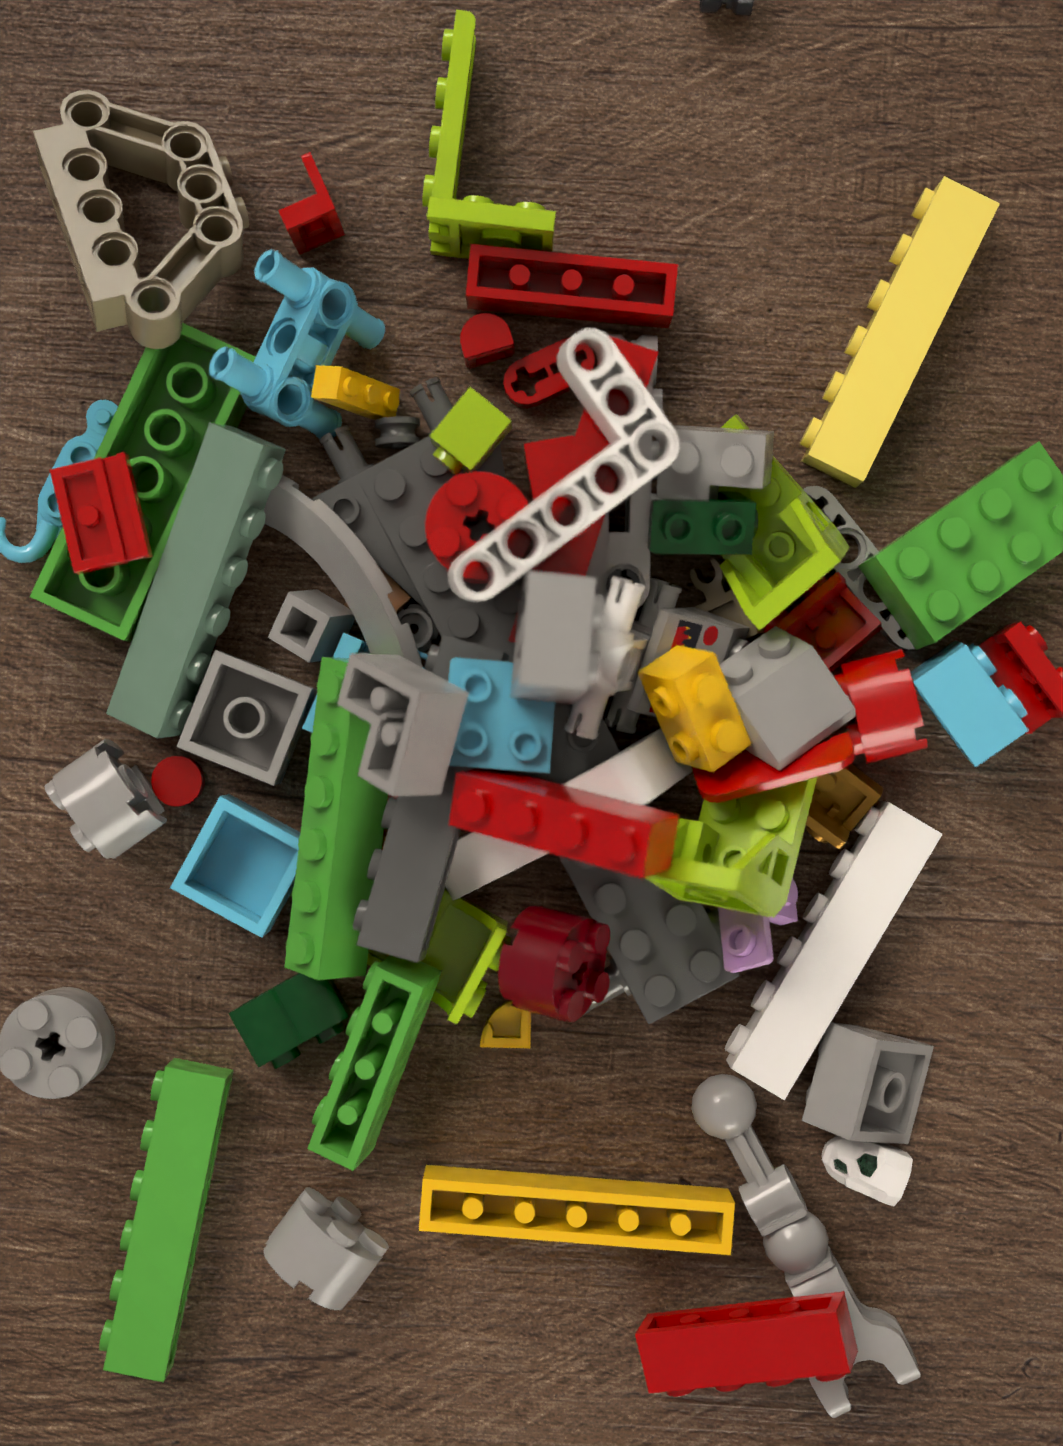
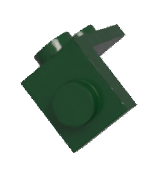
M718 491V500L653 499L650 503L647 547L652 553L752 555L753 538L756 536L758 529L756 502L740 492Z

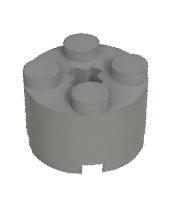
M110 739L102 740L53 776V780L45 785V790L52 802L59 809H66L75 822L70 827V831L85 851L90 852L96 848L106 859H115L166 823L167 818L159 815L165 810L161 801L154 794L147 778L136 765L130 768L118 760L125 752Z
M60 987L47 990L22 1003L8 1016L0 1033L1 1072L19 1089L32 1096L45 1099L71 1096L102 1072L112 1057L115 1047V1031L105 1012V1007L94 995L74 987ZM54 1033L60 1035L59 1044L66 1047L61 1051L55 1049V1042L50 1040V1036Z
M307 1187L271 1233L265 1243L267 1245L263 1252L273 1270L292 1288H295L298 1282L301 1281L314 1290L308 1299L331 1310H342L380 1262L389 1245L379 1234L366 1229L358 1221L362 1214L350 1201L338 1196L334 1202H331L318 1191Z

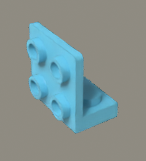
M452 658L448 682L469 692L449 765L550 773L555 702L510 698L513 662Z

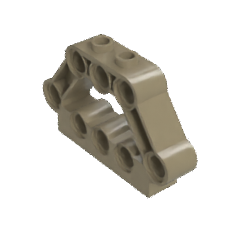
M78 90L69 94L62 101L60 106L62 125L33 131L41 174L96 331L128 324L133 338L142 346L151 349L166 348L173 345L180 338L183 330L182 323L222 278L235 274L241 268L244 260L243 229L249 228V219L242 197H233L230 187H233V177L226 156H217L211 137L206 129L193 122L181 121L173 123L110 103L99 92ZM107 165L166 183L175 191H178L180 221L189 231L148 277L141 278L138 246L134 238L125 232L122 201L116 193L110 190ZM150 311H161L160 313L154 314L148 313Z

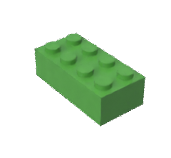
M1040 441L1012 457L858 566L916 650L937 642L1063 552V475Z

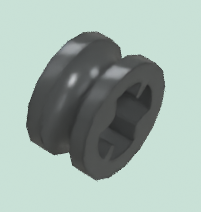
M398 416L374 420L375 428L379 429L381 433L380 437L375 439V446L378 448L404 449L421 441L420 437L415 435V429L420 427L419 418Z

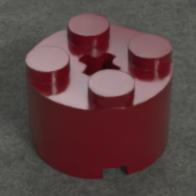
M533 905L523 910L511 926V928L519 930L513 946L504 944L500 954L498 968L500 992L504 999L513 1002L511 1006L565 1022H575L587 1012L593 1001L600 1003L607 995L610 978L608 973L604 972L606 949L611 935L610 928L607 924L600 923L592 918L538 905Z

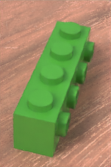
M389 955L382 962L375 961L372 964L363 983V989L367 992L362 1005L356 1008L346 1028V1035L350 1036L344 1052L342 1051L338 1055L331 1068L329 1080L333 1082L328 1095L323 1097L314 1113L312 1124L316 1127L307 1148L308 1150L352 1171L372 1152L442 973L441 970L422 961L417 963L393 955Z

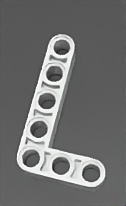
M584 329L574 334L560 347L557 355V366L565 381L610 444L453 561L448 571V583L452 591L459 598L467 601H481L495 596L667 468L676 459L679 451V438L675 429L613 341L604 332L597 329ZM577 344H586L595 350L598 363L594 371L584 370L577 365L574 359V350ZM616 388L621 390L627 396L629 409L625 416H617L609 410L606 404V396L610 389ZM643 433L653 435L660 444V454L655 462L646 460L638 449V442ZM600 465L610 466L617 475L618 484L612 494L602 492L595 483V472ZM558 496L567 498L575 508L574 519L567 527L557 524L551 515L552 502ZM515 528L524 530L532 540V548L529 555L521 560L512 556L507 548L508 535ZM471 561L482 563L488 571V583L479 592L469 590L462 580L464 567Z
M660 728L631 744L605 762L561 785L644 805L691 773L692 768L691 766L675 762L663 731ZM471 831L458 839L445 887L452 900H456L548 854V852Z

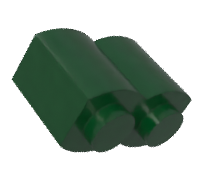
M297 973L233 1009L228 1014L258 1068L271 1062L273 1068L277 1069L301 1055L297 1047L301 1043L315 1036L318 1043L321 1044L344 1031L346 1028L342 1020L349 1017L351 1011L333 979L316 980Z

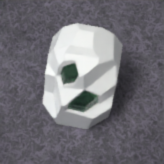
M835 1136L829 1140L822 1151V1161L828 1174L846 1187L891 1206H895L902 1198L911 1174L913 1162L912 1157L907 1152L887 1143L850 1141L840 1136Z

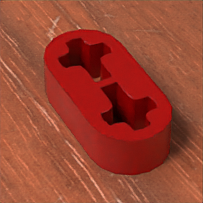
M569 338L562 339L519 359L508 367L504 374L503 387L506 397L512 404L519 408L528 409L572 390L560 372L553 374L551 370L557 366V355L560 347ZM577 344L574 356L583 354L585 360L581 362L580 368L593 371L595 356L592 348L586 344ZM525 371L526 375L531 378L545 372L547 378L538 381L535 384V394L527 397L523 390L515 392L512 389L518 383V373Z

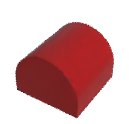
M481 313L471 317L464 324L460 334V343L466 368H475L512 357L515 354L510 328L501 317L491 313Z

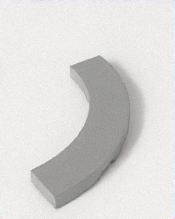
M282 475L278 485L271 490L264 508L266 515L264 524L291 538L326 572L350 607L365 638L370 654L400 655L422 667L420 655L409 624L406 622L401 625L396 611L387 596L393 590L368 550L346 523L320 499L312 501L298 490L299 484Z

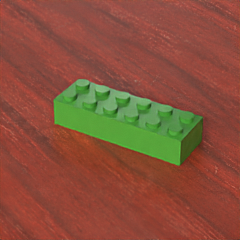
M182 323L183 330L180 338L173 345L162 349L145 348L94 459L106 458L121 452L129 455L153 557L141 558L125 564L76 574L73 571L62 526L30 595L31 598L127 642H132L209 422L237 428L247 408L240 391L210 375L209 365L211 359L223 347L232 348L237 354L251 362H254L256 358Z

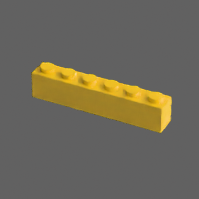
M426 1165L422 1182L419 1231L731 1255L735 1202L729 1188Z

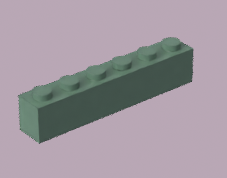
M209 422L106 714L157 739L182 734L200 684L203 682L212 659L211 654L216 640L228 625L230 619V609L228 607L235 588L242 583L248 569L246 558L253 539L263 529L266 518L264 508L271 490L278 485L282 477V459L286 449L236 427Z

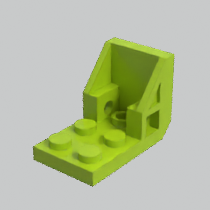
M737 414L721 427L749 429ZM774 456L772 458L771 483L763 489L719 486V491L740 492L756 502L758 529L756 536L753 538L752 555L720 554L725 559L720 568L745 615L758 630L762 629L838 564L850 548L836 526Z
M817 777L726 802L713 803L703 800L698 821L679 819L671 868L645 879L678 900L774 918L787 902Z

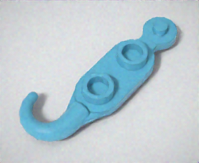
M105 399L92 403L86 414V432L81 436L70 439L64 445L52 469L94 459L118 406L112 401ZM49 474L39 494L36 532L29 544L22 547L11 544L5 534L6 519L0 517V553L8 560L17 563L33 562L43 557L57 539L63 525L51 474Z

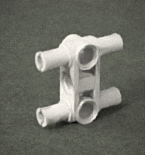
M612 576V583L604 605L601 629L596 628L595 636L591 637L590 650L600 651L597 683L591 684L590 691H586L572 705L568 721L564 726L566 731L574 733L577 730V736L597 739L598 729L609 695H613L614 697L604 722L610 728H614V725H617L616 730L630 734L636 732L640 713L627 708L638 677L637 672L640 671L659 609L675 608L679 593L682 591L681 587L675 584L671 586L669 582L650 578L649 594L644 601L638 621H635L634 617L646 587L640 583L632 584V580Z

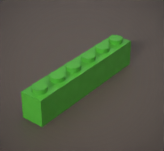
M321 658L307 783L304 791L305 799L301 833L298 841L296 875L292 891L290 925L286 942L284 968L316 980L366 976L369 948L356 945L360 932L353 930V922L360 901L362 899L369 901L374 881L367 879V873L375 849L382 848L384 828L381 827L388 799V793L358 776L371 724L337 704L349 658Z
M174 1058L165 1066L164 1071L157 1070L151 1090V1100L158 1101L154 1121L147 1120L140 1145V1150L148 1152L144 1171H136L130 1193V1200L136 1201L137 1207L134 1220L128 1219L126 1221L120 1241V1250L127 1252L124 1270H116L110 1290L109 1300L117 1302L114 1319L106 1320L99 1344V1350L107 1352L103 1368L105 1371L164 1383L173 1367L234 1071L232 1069Z

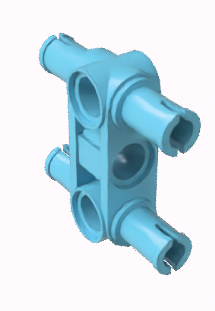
M268 250L256 263L255 277L260 282L268 284L285 295L254 362L237 354L232 348L223 347L211 359L209 365L210 375L240 391L246 406L252 411L268 416L285 427H296L299 425L315 434L319 439L329 432L334 438L337 435L335 429L342 425V417L336 410L334 411L311 398L316 365H331L345 335L358 342L363 348L372 349L376 347L384 337V322L358 307L354 291L348 284L330 279L315 268L301 269L284 258L278 251Z

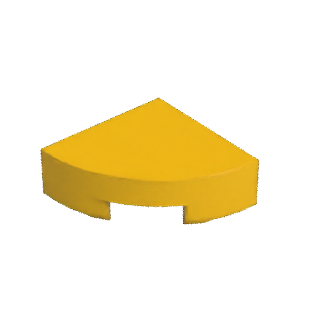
M511 1000L501 1004L489 1016L484 1025L480 1047L530 1048L531 1012L511 1006L513 1004Z

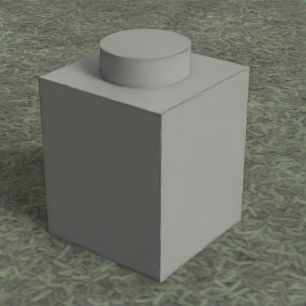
M318 589L288 592L268 638L309 663L321 661L322 657H333L342 634H349L355 617L351 609Z

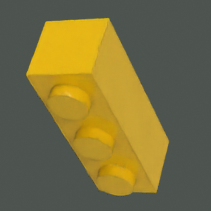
M316 365L311 398L369 419L396 417L399 406V388L342 366Z

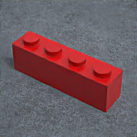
M470 244L465 295L467 309L669 329L674 312L678 264Z
M475 768L456 772L448 825L639 878H646L671 868L680 815L502 769Z
M844 1291L649 1313L635 1333L648 1392H666L667 1395L673 1397L687 1395L695 1389L715 1387L716 1390L721 1392H728L739 1389L745 1384L765 1382L767 1386L778 1387L787 1385L795 1379L816 1377L818 1381L823 1382L834 1381L851 1373L858 1353Z

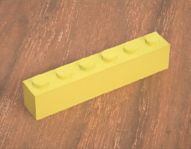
M945 176L934 191L928 188L924 189L911 215L919 219L913 234L910 237L903 233L890 257L889 262L897 265L888 283L880 279L867 304V308L874 311L868 326L864 328L858 325L844 353L852 357L845 373L842 374L835 371L823 394L822 399L830 402L823 418L819 420L813 417L801 439L800 445L807 448L801 462L855 488L864 482L1000 203Z

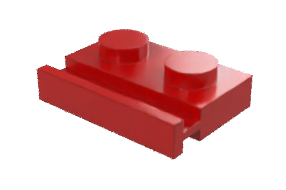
M121 452L111 457H100L50 469L74 573H87L129 563L141 558L153 557L127 453Z

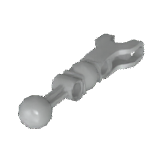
M720 1074L707 1078L698 1086L692 1098L691 1110L694 1120L705 1133L724 1139L747 1181L738 1187L742 1200L761 1236H764L763 1246L766 1256L778 1269L784 1271L786 1283L793 1297L844 1291L858 1348L854 1365L857 1362L866 1360L882 1363L892 1373L897 1383L902 1385L920 1378L921 1374L917 1360L897 1319L884 1310L867 1307L859 1301L828 1246L829 1239L825 1226L814 1214L807 1211L806 1202L789 1169L785 1164L774 1169L751 1125L756 1117L757 1108L754 1092L745 1081L733 1075ZM845 1376L828 1382L818 1381L816 1377H809L814 1391L830 1417L837 1418L851 1410V1403L848 1400V1387L844 1381Z

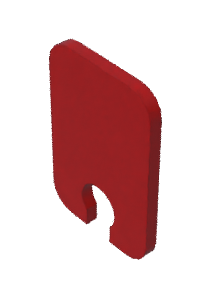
M847 732L832 736L828 741L816 744L780 771L745 749L714 772L692 766L691 768L702 799L708 802L719 803L847 768L853 762L855 752L853 742Z

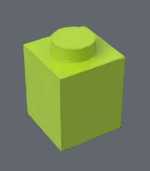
M469 387L429 436L431 443L437 448L432 456L455 475L461 469L467 473L477 472L510 432L512 420L473 388Z

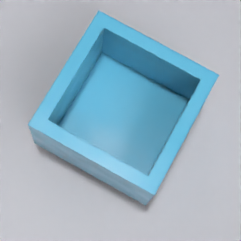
M955 640L911 671L910 674L916 691L962 754L977 767L1029 731L1021 721V718L1027 715L1028 712L1010 688L1006 689L1004 685L997 688L989 676L997 670L979 646L976 647L972 643L967 647L966 644Z
M231 794L220 796L170 888L262 938L271 931L294 888L300 832Z

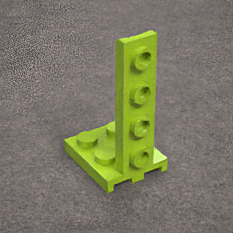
M456 10L454 30L444 29L442 42V61H449L447 78L438 77L435 109L443 110L441 126L432 125L430 133L429 157L437 158L435 175L426 174L423 186L422 206L428 207L427 220H430L428 231L429 240H431L430 253L432 255L469 259L470 244L553 252L556 211L546 210L544 206L534 202H519L515 206L494 204L491 199L476 195L466 196L463 200L456 199L476 50L475 16L469 11Z

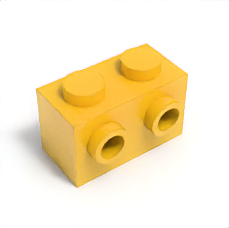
M676 645L637 672L675 762L714 772L752 744L715 652Z

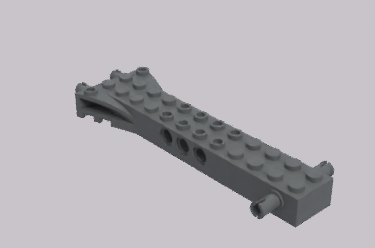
M434 377L426 380L427 387L435 400L434 402L429 400L421 384L409 392L431 430L428 437L376 465H368L348 425L335 429L344 447L342 451H340L331 433H327L319 439V442L329 456L340 480L337 483L338 485L311 500L320 499L346 523L376 563L430 614L441 637L445 635L504 651L509 655L508 662H513L515 644L508 642L518 612L520 590L527 575L524 573L498 594L487 600L467 601L461 599L452 591L448 583V572L436 560L427 541L425 519L429 504L436 492L455 476V474L432 456L437 448L431 443L429 436L453 408L439 377ZM500 444L477 472H489L506 479ZM461 469L457 475L465 474L467 472ZM480 516L477 522L469 521L466 525L471 530L473 541H479L483 534H489L493 531L488 526V518ZM463 581L465 586L473 592H479L487 585V583L475 584ZM555 702L550 773L514 770L513 772L563 784L605 762L619 753L620 750L603 718L598 729L597 739L577 736V730L574 733L566 731L564 726L568 721L573 704ZM559 856L591 918L600 923L607 924L611 933L607 948L613 958L609 960L611 965L604 968V972H607L610 978L609 989L604 1000L600 1003L593 1001L585 1015L590 1010L626 992L627 996L633 995L649 1025L740 976L738 972L732 973L724 969L718 908L710 911L709 907L704 909L702 904L678 900L645 878Z

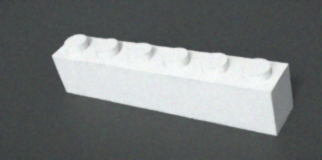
M880 800L877 807L872 806L857 823L855 831L860 834L850 851L843 849L835 859L829 871V875L834 878L824 895L818 892L810 901L803 915V919L808 921L798 939L793 936L788 939L777 959V963L782 965L772 983L765 980L761 984L751 1002V1007L756 1009L746 1027L739 1024L734 1029L725 1046V1051L730 1053L726 1061L732 1070L783 1100L787 1097L942 836V833L890 802Z

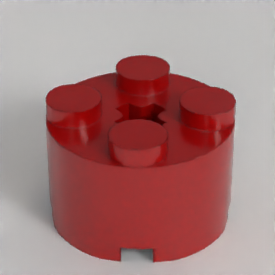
M469 472L455 475L436 492L426 513V537L436 560L448 572L453 561L478 542L472 540L471 530L466 527L469 521L477 522L480 516L487 517L488 526L495 530L526 507L528 501L513 483L497 474ZM515 528L509 533L507 538L508 551L512 556L520 560L526 558L532 540L524 530ZM483 534V535L480 537V540L483 539V538H484L485 536H487L488 534ZM471 561L464 567L462 580L475 584L488 583V571L482 563Z
M902 648L840 664L842 673L833 676L855 707V724L848 725L846 731L853 742L855 756L864 754L866 763L928 748L927 738L916 740L914 732L915 728L924 726L910 670L907 668L898 671L896 661L903 660L905 657Z

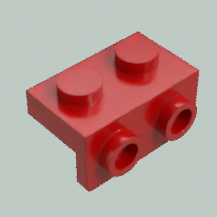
M836 572L828 580L825 577H821L804 592L802 596L804 601L790 613L787 611L780 612L766 625L764 632L766 633L777 626L810 644L832 673L840 664L882 629V623L847 588L846 579L839 572Z
M1022 622L1006 624L977 645L984 651L997 670L989 676L997 688L1001 685H1004L1006 689L1010 688L1028 712L1027 715L1021 718V721L1029 730L1024 734H1031L1051 718H1063V668L1058 667L1055 669L1044 654L1048 650V646L1034 627L1031 625L1025 627Z

